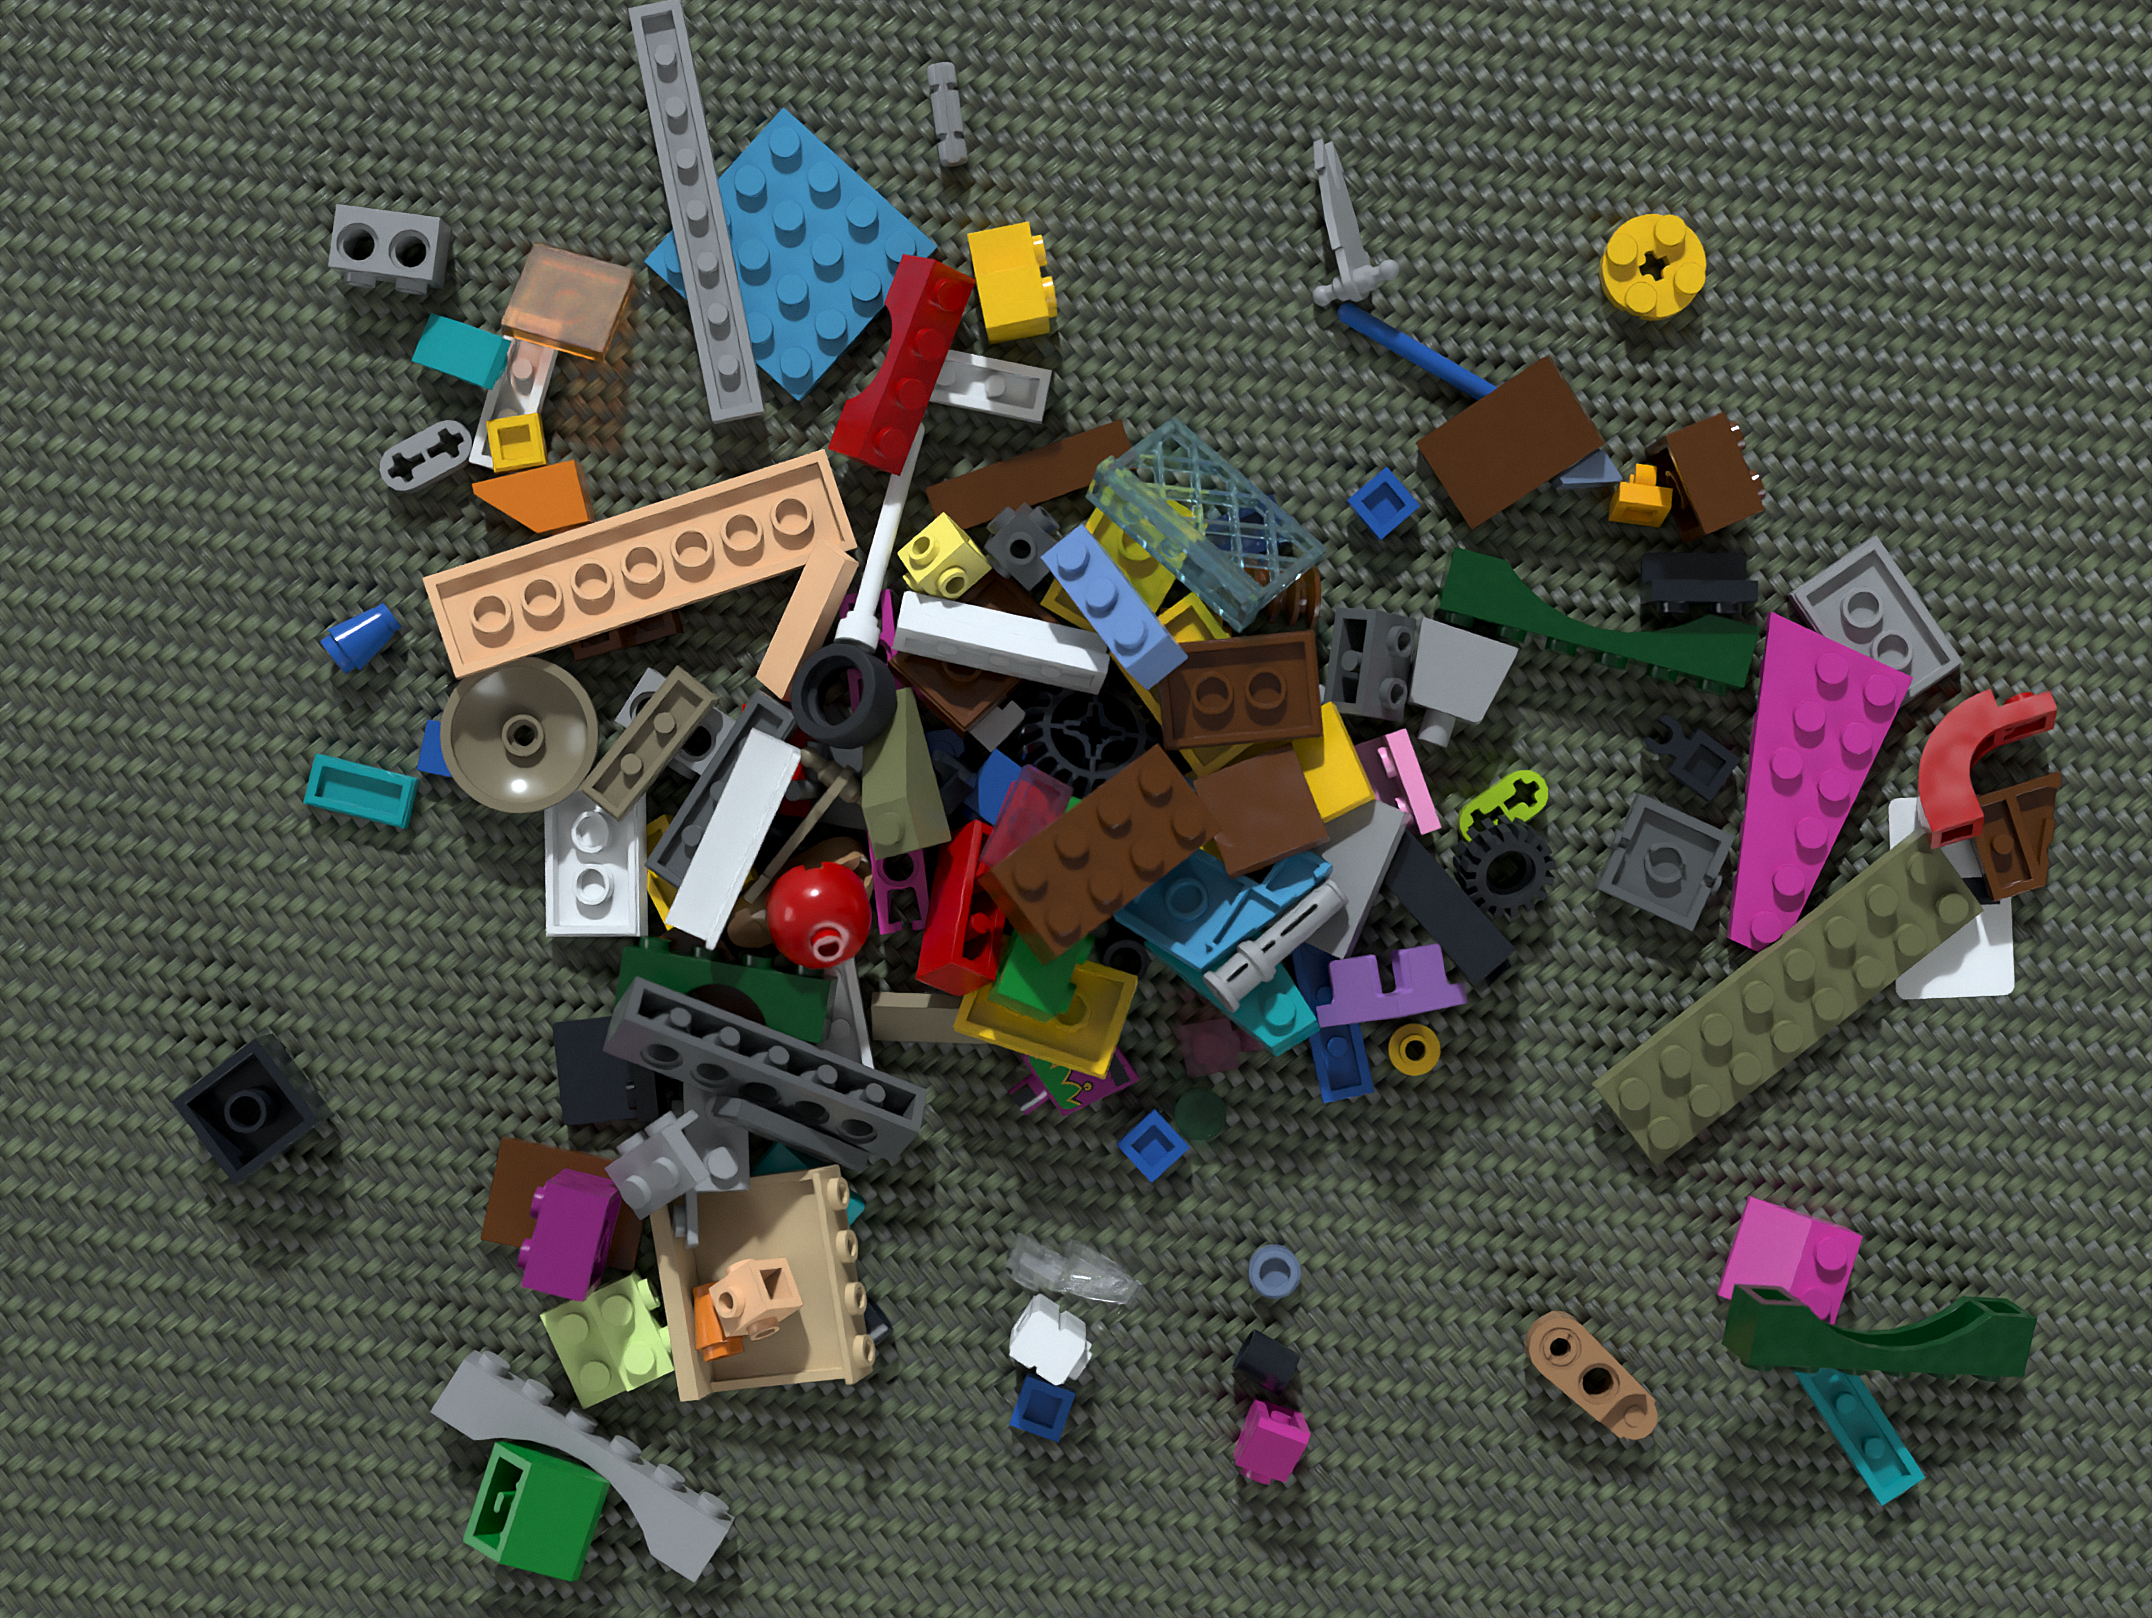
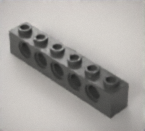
M637 976L614 1008L603 1051L711 1093L745 1100L892 1162L897 1159L920 1132L927 1089Z

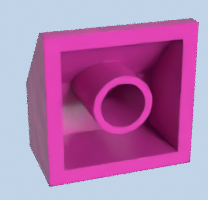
M1748 1195L1716 1294L1731 1300L1734 1284L1782 1286L1808 1305L1819 1319L1834 1324L1863 1236L1847 1227Z

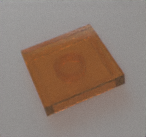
M534 242L500 323L501 334L602 363L633 287L635 270Z

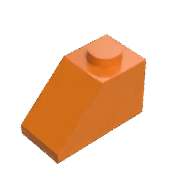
M575 460L472 484L473 492L476 496L546 538L596 522L583 466Z

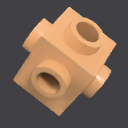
M786 1257L739 1261L725 1270L726 1277L709 1288L726 1337L748 1334L750 1340L765 1338L780 1329L778 1322L804 1306Z

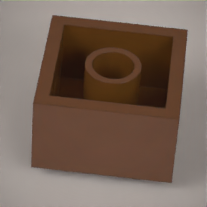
M1724 411L1665 435L1645 448L1651 465L1657 466V480L1660 487L1673 489L1670 511L1684 544L1765 510L1761 501L1766 498L1762 480L1754 469L1748 470L1741 451L1745 450L1743 434L1734 420L1728 421Z

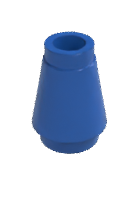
M381 603L376 608H371L327 629L330 634L320 642L346 675L355 668L360 671L394 636V633L402 627L385 604Z

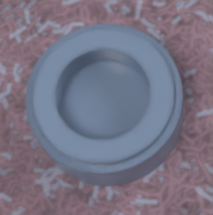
M1271 1244L1261 1247L1252 1255L1248 1264V1276L1253 1288L1259 1294L1267 1298L1279 1299L1288 1296L1296 1289L1300 1281L1301 1269L1292 1251L1284 1246Z

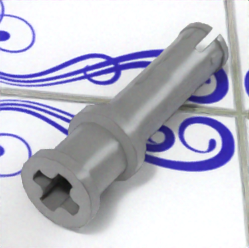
M1326 878L1323 880L1319 887L1292 910L1287 912L1283 918L1254 943L1250 940L1246 943L1244 941L1236 947L1237 954L1215 973L1208 971L1202 976L1206 986L1224 1007L1232 1013L1240 1007L1239 1000L1261 981L1268 983L1274 978L1273 974L1276 973L1274 966L1303 941L1308 939L1342 907H1346L1349 904L1346 895L1331 879Z

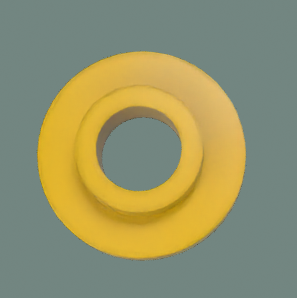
M1418 1023L1405 1024L1399 1027L1390 1037L1388 1055L1394 1067L1400 1072L1412 1076L1422 1075L1429 1072L1438 1062L1440 1043L1436 1034L1430 1028ZM1413 1040L1421 1041L1424 1046V1052L1418 1059H1409L1405 1053L1407 1044Z

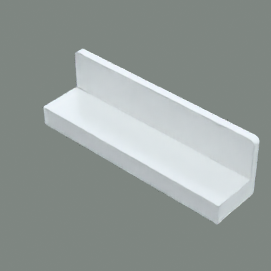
M906 591L903 595L892 647L893 650L1096 695H1098L1106 677L1110 655L1106 654L1107 644L1098 633L911 591Z
M754 728L749 733L665 919V923L706 940L705 948L713 951L798 765L801 758V749Z

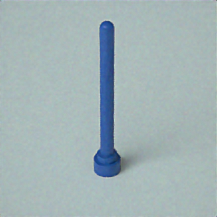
M1343 303L1337 310V316L1341 322L1478 401L1498 388L1352 303Z

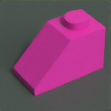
M1254 1395L1233 1453L1235 1464L1242 1467L1241 1474L1263 1484H1270L1272 1478L1285 1483L1306 1448L1311 1435L1303 1413Z

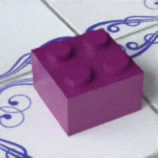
M565 1168L552 1179H548L544 1187L538 1186L530 1209V1218L537 1219L535 1231L531 1239L525 1238L517 1262V1269L524 1271L521 1287L584 1302L601 1284L622 1201L621 1193L611 1179Z

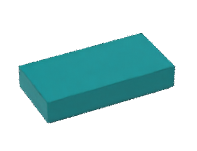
M315 753L303 804L408 829L420 778Z

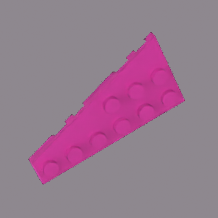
M1767 612L1766 639L1759 671V678L1761 680L1757 712L1754 713L1744 792L1746 794L1743 822L1740 824L1738 840L1740 841L1737 873L1734 875L1727 929V938L1757 952H1760L1770 943L1779 939L1784 932L1796 924L1913 680V677L1773 612Z

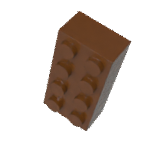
M1156 744L992 867L978 881L1039 962L1045 966L1223 829L1159 744Z

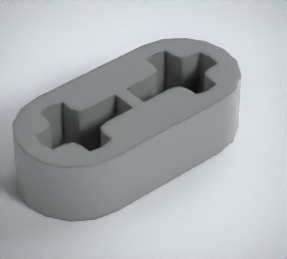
M445 420L438 422L387 450L380 460L379 470L381 477L389 487L401 493L411 494L421 491L470 464L468 461L475 435L469 428L457 421ZM449 432L456 438L463 436L464 442L458 445L460 454L454 458L447 452L433 457L432 452L446 444L443 437L446 433ZM404 457L413 462L424 457L425 462L412 469L414 479L410 482L400 476H394V472L400 468L397 461L399 458Z

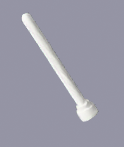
M922 422L916 433L901 475L891 474L854 611H849L846 618L839 621L834 643L852 644L871 655L876 651L880 636V630L877 627L878 620L874 617L925 432Z

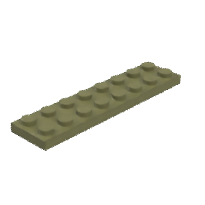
M1919 827L1784 932L1779 939L1770 943L1592 1083V1086L1649 1161L1657 1167L1978 916L1984 909L1941 848L1930 849L1926 833Z

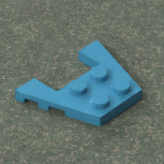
M1181 774L1187 781V783L1190 785V787L1197 794L1192 782L1193 780ZM1199 848L1120 908L1113 916L1122 925L1201 974H1205L1236 950L1240 943L1246 942L1328 878L1333 872V867L1330 862L1310 850H1306L1276 862L1262 884H1258L1245 875L1231 880L1224 863Z

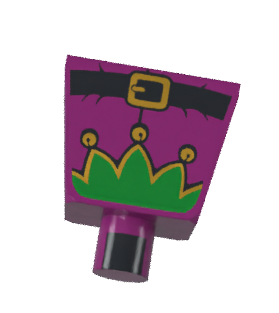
M1118 1045L1114 1051L1105 1080L1022 1053L1021 1057L1032 1073L1008 1091L1025 1115L1051 1099L1060 1113L1066 1116L1135 1083L1140 1078Z

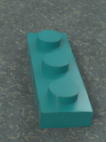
M1819 1368V1372L1816 1374L1792 1370V1373L1861 1479L1881 1506L1926 1478L1860 1376L1848 1375L1836 1369Z

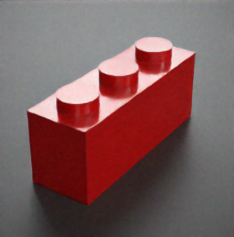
M976 819L951 832L952 841L940 843L916 980L957 997L966 995L995 981L1005 923V915L980 884L979 878L975 877L994 828Z

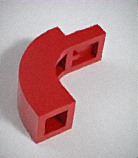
M1988 689L1966 699L1953 708L1935 727L1922 753L1917 785L1919 821L1926 833L1930 849L1982 835L1984 815L1971 784V771L1979 759L1992 749L2054 729L2058 709L2050 691L2034 695L2032 692L2020 693L2006 700L2003 706L1998 707L1991 689Z

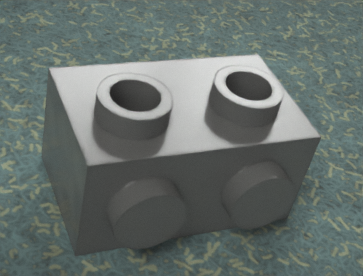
M1336 607L1323 705L1331 701L1336 705L1340 715L1362 719L1402 722L1404 704L1407 699L1411 654L1415 643L1416 619L1380 610Z

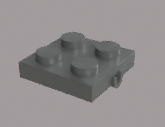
M1638 793L1635 795L1621 829H1616L1614 833L1615 838L1608 846L1611 851L1594 888L1681 928L1693 931L1709 894L1715 895L1721 885L1722 876L1718 874L1735 836ZM1715 879V883H1714L1713 887L1711 888V884H1712L1713 880Z

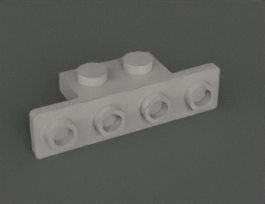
M679 1080V1100H671L670 1111H672L676 1119L692 1108L699 1117L681 1131L711 1173L710 1176L698 1185L682 1194V1205H674L673 1207L674 1237H683L684 1249H695L698 1246L697 1193L747 1192L750 1190L748 1130L713 1116L714 1114L711 1113L717 1094Z

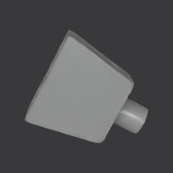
M1423 617L1418 620L1415 628V643L1411 654L1405 703L1426 710L1417 739L1447 748L1456 720L1470 725L1480 724L1512 665L1519 648Z

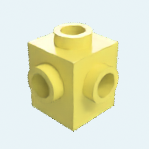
M944 512L897 552L909 570L903 578L915 593L931 595L951 601L958 599L992 569L972 538Z

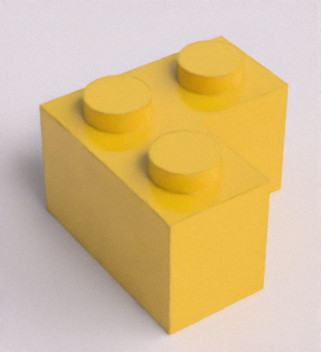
M1029 221L967 234L989 345L1050 333L1049 318L1058 317V307L1052 277L1041 278L1039 267L1048 266L1042 235H1031Z

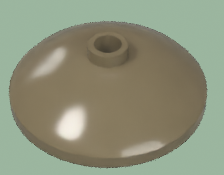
M529 656L465 677L449 697L444 708L440 726L443 758L456 783L465 793L479 803L492 809L509 813L537 812L553 807L567 799L589 775L595 763L599 747V721L593 702L584 687L575 677L558 665ZM524 726L531 727L535 735L533 742L527 746L521 745L517 740V733Z

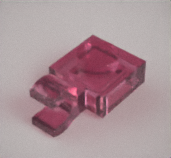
M1227 1016L1178 1025L1188 1078L1238 1069L1237 1053L1266 1049L1243 1029L1232 1031L1230 1019Z

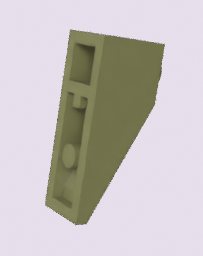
M912 687L896 690L897 697L894 712L886 728L871 743L864 745L862 748V810L875 860L952 841Z

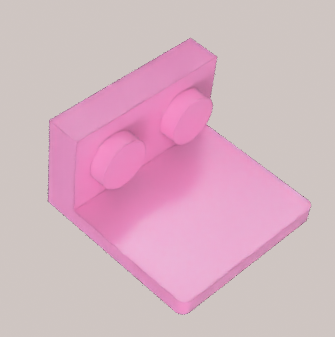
M1406 728L1354 746L1376 796L1375 799L1411 814L1406 828L1412 835H1423L1441 828Z

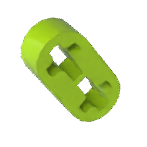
M1518 770L1503 777L1468 802L1459 811L1456 822L1460 837L1468 844L1472 840L1466 831L1469 830L1468 827L1474 822L1470 815L1474 810H1477L1480 814H1487L1497 807L1501 813L1499 816L1507 815L1512 822L1514 817L1522 819L1524 822L1529 820L1546 805L1548 787L1545 780L1538 773L1531 770ZM1516 780H1519L1522 784L1532 782L1535 785L1536 790L1531 793V799L1534 801L1531 806L1528 807L1526 803L1519 802L1507 809L1503 802L1515 794L1516 789L1513 783ZM1498 817L1492 820L1495 825H1498Z

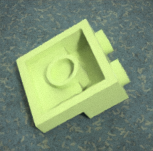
M638 1269L598 1286L584 1302L570 1299L544 1311L540 1315L583 1410L625 1390L627 1392L675 1370L668 1326L664 1327L656 1310L661 1305L658 1293L648 1277L642 1280Z

